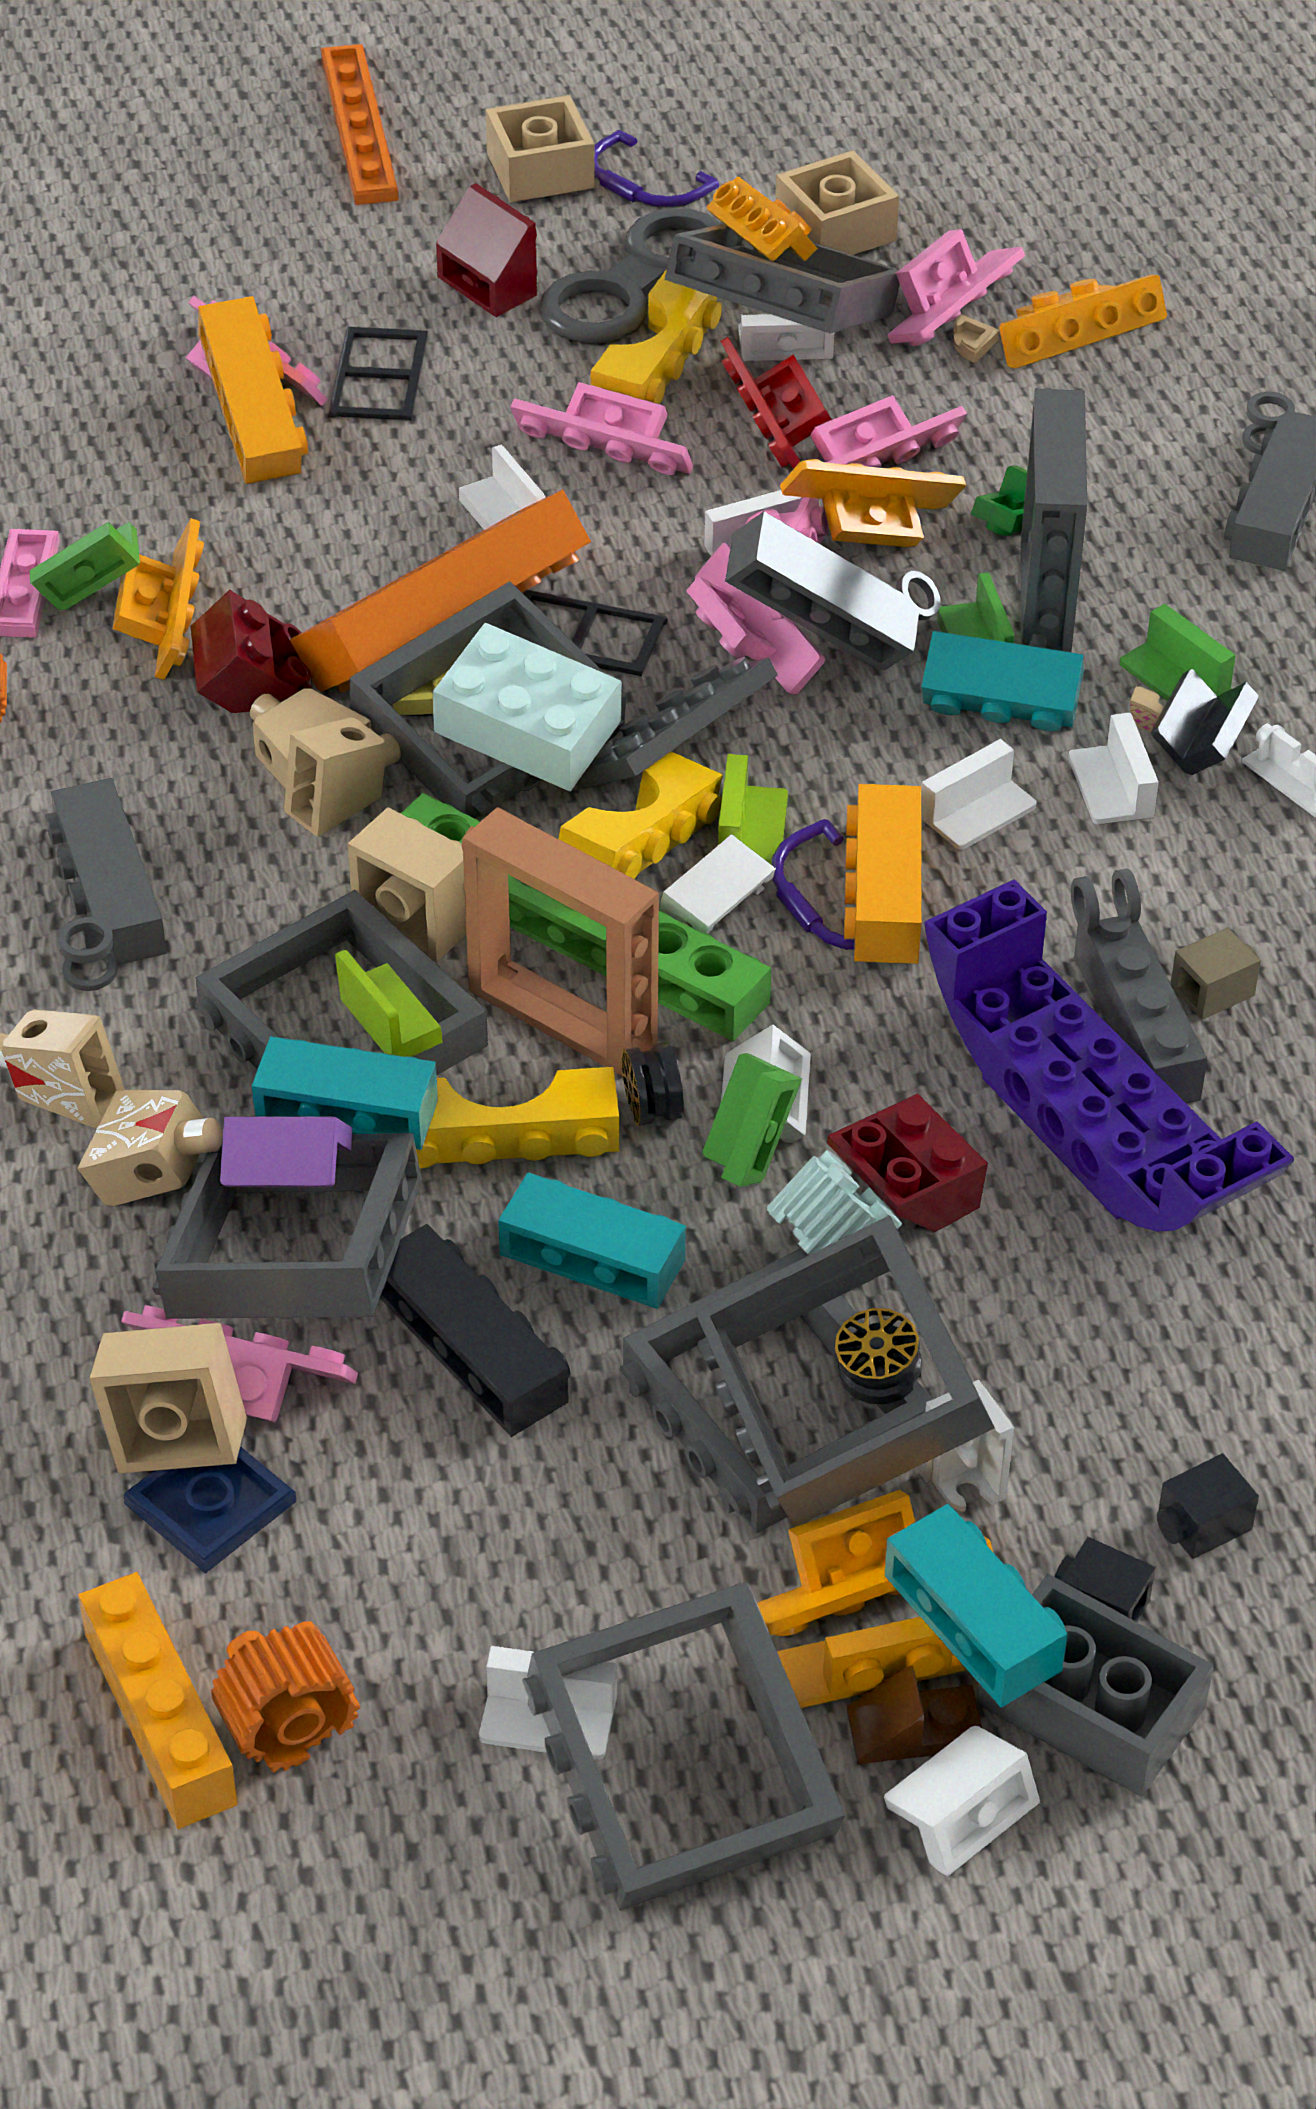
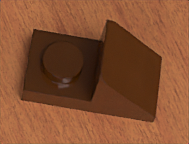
M913 1666L903 1668L847 1706V1716L857 1765L934 1756L970 1727L979 1726L982 1728L973 1685L919 1691Z

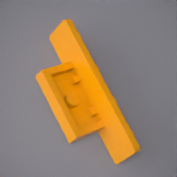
M739 176L733 181H728L721 185L714 193L713 200L706 207L715 218L770 261L776 260L788 248L805 262L818 249L807 237L812 231L811 227L794 210L791 212L778 198L772 202Z
M1154 274L1117 286L1098 285L1097 279L1081 280L1070 284L1071 292L1058 295L1057 291H1051L1031 297L1032 304L1016 309L1017 318L1001 323L999 330L1007 366L1019 368L1166 319L1167 311L1159 275Z
M818 459L801 461L780 484L782 495L822 499L833 541L898 547L917 546L924 538L916 508H946L966 487L963 476L946 475L938 471L926 473L906 471L898 467L886 469L866 467L858 463L847 465L826 463Z
M190 518L175 547L172 566L139 554L140 565L123 574L120 579L112 629L159 646L154 677L165 680L172 665L181 666L190 639L184 637L183 633H186L194 614L195 606L189 604L188 601L193 597L198 584L199 573L194 572L193 569L196 568L204 547V542L198 540L200 521Z
M899 1489L788 1529L802 1586L757 1602L769 1634L776 1636L794 1635L805 1630L809 1625L808 1622L829 1614L847 1615L854 1613L864 1607L865 1601L886 1593L899 1595L900 1593L884 1576L887 1538L915 1523L909 1495ZM984 1537L987 1546L993 1552L991 1541Z
M920 1616L826 1637L824 1641L777 1651L800 1708L866 1694L903 1668L909 1666L914 1667L917 1682L967 1670Z

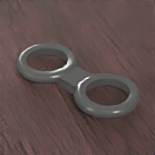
M668 208L653 211L637 219L626 233L625 250L628 254L627 257L608 271L588 270L568 274L553 282L544 292L541 299L540 313L546 325L561 337L582 343H605L620 340L635 332L647 317L648 300L646 297L649 296L651 289L667 270L669 261L668 257L655 254L648 249L644 243L646 239L660 230L670 228L697 230L722 223L707 213L684 208ZM604 291L623 299L629 308L621 316L613 320L595 323L582 322L569 317L562 312L560 305L565 299L577 293Z

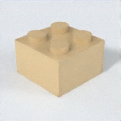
M570 95L486 109L487 155L510 203L595 188L594 142Z
M854 150L776 175V199L778 198L791 212L794 210L811 227L812 231L807 237L812 242L855 255L897 241L899 195Z
M387 807L347 843L351 891L356 890L422 952L430 959L438 962L466 935L462 843L451 840L424 826L418 820L408 818Z
M221 1323L103 1333L89 1379L118 1474L236 1464L247 1416Z

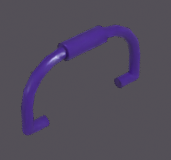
M617 130L594 145L595 178L599 180V184L633 203L640 201L648 205L661 207L687 205L703 198L720 185L716 178L699 171L695 180L703 185L695 190L674 196L653 195L644 192L641 186L610 170L604 171L597 163L598 156L604 150L619 141L632 147L638 143L637 138Z
M822 819L793 833L779 844L771 858V865L776 868L772 881L778 890L776 897L806 932L812 931L825 943L845 950H854V939H844V935L827 928L823 924V918L796 886L791 882L788 883L784 876V861L789 852L801 843L821 834H824L834 846H838L843 842L844 837L829 820Z

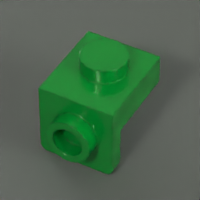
M1016 465L1008 466L999 492L977 496L971 515L986 521L985 527L1000 535L1012 536L1014 532L1021 531L1027 470Z

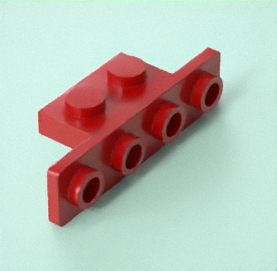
M727 336L720 341L728 354V357L721 360L722 364L735 385L743 381L744 384L736 389L750 412L758 408L759 412L752 415L766 440L774 436L775 440L768 443V446L780 466L784 468L791 464L794 469L801 460L793 446L809 437L816 426L831 421L830 415L794 354L754 379L741 355Z

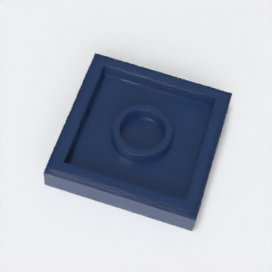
M241 1446L236 1464L156 1470L123 1494L124 1504L204 1573L210 1571L297 1502L296 1492Z

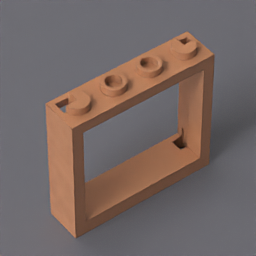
M497 807L475 827L471 826L462 838L469 991L605 1067H614V1072L622 1076L621 1054L623 1049L639 1047L643 1052L651 1050L652 1044L658 1043L659 892ZM508 875L606 927L607 1012L511 960Z

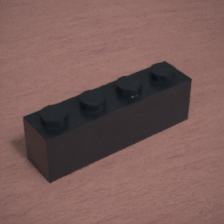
M428 1224L401 1238L380 1299L510 1437L515 1436L569 1403L568 1378L571 1372L563 1354L555 1347L548 1348L535 1335L527 1317L518 1310L513 1312L499 1298L498 1292L491 1280L483 1274L478 1276L465 1263L462 1253L450 1239L443 1240Z

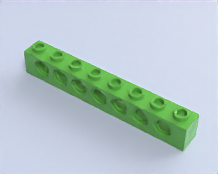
M424 793L400 813L408 818L416 819L429 829L462 843V838L471 826L475 827L480 823V821L458 811L453 806L442 803ZM508 875L510 927L607 977L606 927ZM659 911L658 1003L734 1042L770 1004L771 967L761 963L755 957L747 956L717 941L711 935L701 933L673 919L667 913Z

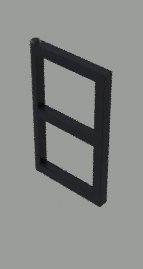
M347 327L328 417L412 421L428 330ZM354 337L417 340L411 369L348 366ZM346 376L409 380L403 410L340 406Z
M532 590L522 592L530 601L534 600L586 610L572 640L580 650L597 613L652 623L635 663L586 654L601 669L642 676L663 626L668 623V618L665 616Z

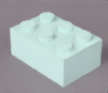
M484 623L433 690L434 732L571 791L621 722L622 681Z

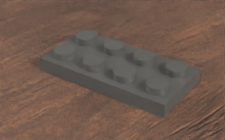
M742 657L727 664L720 670L717 665H714L693 676L690 679L693 684L692 688L686 692L680 689L663 697L655 704L659 711L649 718L647 714H644L623 725L620 728L623 736L615 742L608 739L578 780V786L582 789H587L640 774L778 676L769 657L748 663L746 657Z

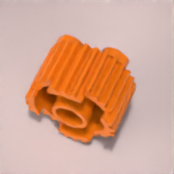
M301 1622L291 1629L288 1626H284L280 1632H276L273 1629L265 1637L258 1631H246L228 1644L226 1652L230 1659L224 1661L226 1667L218 1669L217 1674L219 1677L213 1679L212 1683L215 1687L211 1689L212 1701L240 1752L245 1754L248 1759L254 1758L256 1762L264 1759L271 1772H276L279 1768L287 1771L291 1766L301 1765L304 1761L311 1758L307 1750L313 1745L321 1744L323 1738H330L333 1729H336L340 1736L346 1730L353 1728L352 1720L358 1718L357 1710L361 1707L353 1693L355 1691L326 1637L322 1635L320 1629L313 1622Z

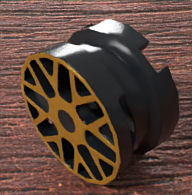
M670 1043L652 1044L651 1050L643 1052L639 1047L623 1049L621 1054L623 1083L628 1104L631 1103L630 1110L633 1111L635 1124L638 1126L651 1124L654 1117L664 1116L666 1120L682 1118L681 1113L684 1112L683 1088L677 1060Z
M887 1308L867 1309L857 1312L846 1320L836 1334L835 1354L838 1361L839 1376L843 1387L855 1399L868 1404L886 1405L903 1399L913 1391V1384L918 1377L921 1378L922 1356L915 1326L905 1315ZM877 1315L880 1323L870 1324V1316ZM882 1316H890V1318L884 1320ZM865 1318L864 1323L858 1322V1320ZM898 1320L902 1321L899 1327L893 1325ZM852 1326L857 1330L852 1333L847 1328Z

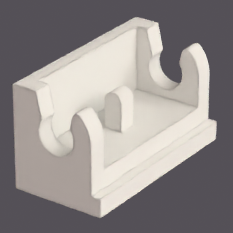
M731 834L663 892L659 911L667 913L673 919L687 926L688 922L695 930L708 934L713 930L717 922L752 892L756 895L764 890L761 884L767 883L773 878L776 868Z
M980 1380L974 1381L973 1384L995 1429L920 1466V1475L925 1482L931 1480L946 1502L958 1511L966 1510L964 1497L956 1491L960 1484L971 1483L979 1489L980 1495L991 1505L1006 1499L1014 1426ZM950 1393L926 1402L925 1412L951 1400Z

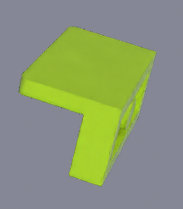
M728 754L719 818L718 845L732 834L771 865V858L784 838L788 790L785 788L747 786L748 755Z
M346 949L335 954L341 1001L385 1054L412 1057L443 1043L441 1026L388 963L365 972Z

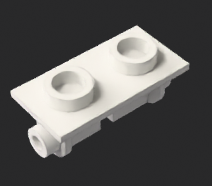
M1263 725L1256 734L1259 749L1242 758V763L1312 816L1316 817V755L1310 750L1301 754V744L1288 735L1280 725Z

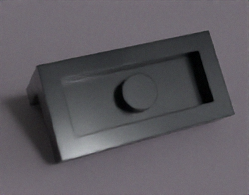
M1191 669L1182 674L1152 728L1151 735L1186 774L1194 775L1227 758L1259 696L1247 682L1216 696L1199 675Z

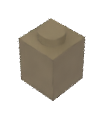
M1227 927L1175 951L1170 985L1203 1020L1255 996L1261 960L1250 945L1244 944Z

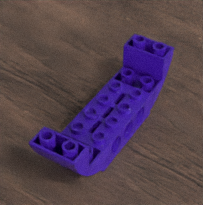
M1015 879L925 921L924 926L929 953L939 988L966 1048L982 1072V1079L1116 1220L1123 1218L1138 1227L1157 1232L1175 1231L1281 1176L1294 1162V1157L1258 1121L1221 1139L1042 959L1047 911Z

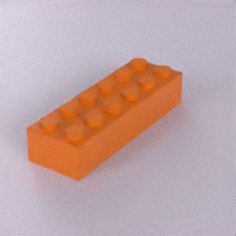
M562 489L518 510L293 637L290 641L301 661L309 669L311 679L320 692L337 686L340 693H343L350 689V677L510 581L518 590L524 592L540 583L543 577L551 573L554 574L579 560L575 551L591 543V540Z

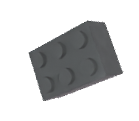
M1047 1574L1032 1596L1043 1608L1049 1607L1054 1610L1065 1626L1067 1639L1062 1671L1002 1708L979 1684L977 1704L1142 1797L1206 1708L1214 1664Z

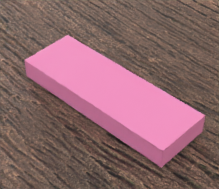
M10 529L0 566V636L36 638L46 598L30 583L29 570L57 554L60 543L58 531Z

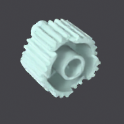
M828 1150L820 1158L813 1156L767 1206L769 1214L779 1224L786 1217L789 1219V1222L795 1226L792 1232L800 1240L798 1244L809 1255L889 1215L897 1229L902 1225L901 1221L892 1213L893 1211L870 1187L861 1193L858 1189L859 1185L850 1177L852 1171Z

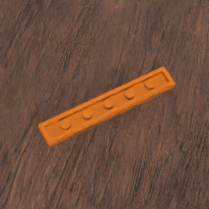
M363 44L321 48V60L355 205L399 201L398 187Z

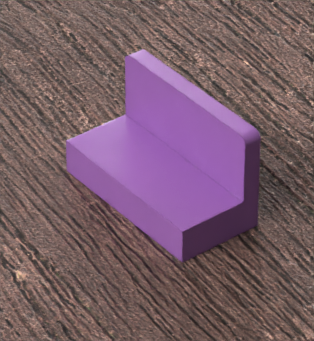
M224 1117L220 1182L226 1187L331 1188L335 1184L337 1150H351L353 1128L337 1117Z

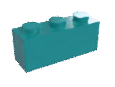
M933 631L921 686L923 703L930 704L933 711L945 715H958L961 710L980 712L983 719L995 723H1008L1011 718L1030 720L1033 727L1044 731H1058L1061 729V726L1073 727L1084 673V654Z
M272 1036L268 1040L251 1086L255 1117H337L353 1128L352 1134L413 1133L415 1147L418 1150H422L438 1102L436 1062Z
M527 1172L498 1220L499 1255L655 1309L659 1308L685 1262L686 1225L674 1222L666 1216L654 1215L621 1204L612 1198L600 1197L570 1187L559 1180L547 1179Z
M946 1504L887 1538L884 1576L1001 1708L1062 1671L1067 1632L1062 1620L1054 1610L1049 1607L1043 1608L1026 1589L1022 1576L1015 1567L1008 1563L1003 1564L989 1549L982 1532L973 1522L964 1521L949 1504Z

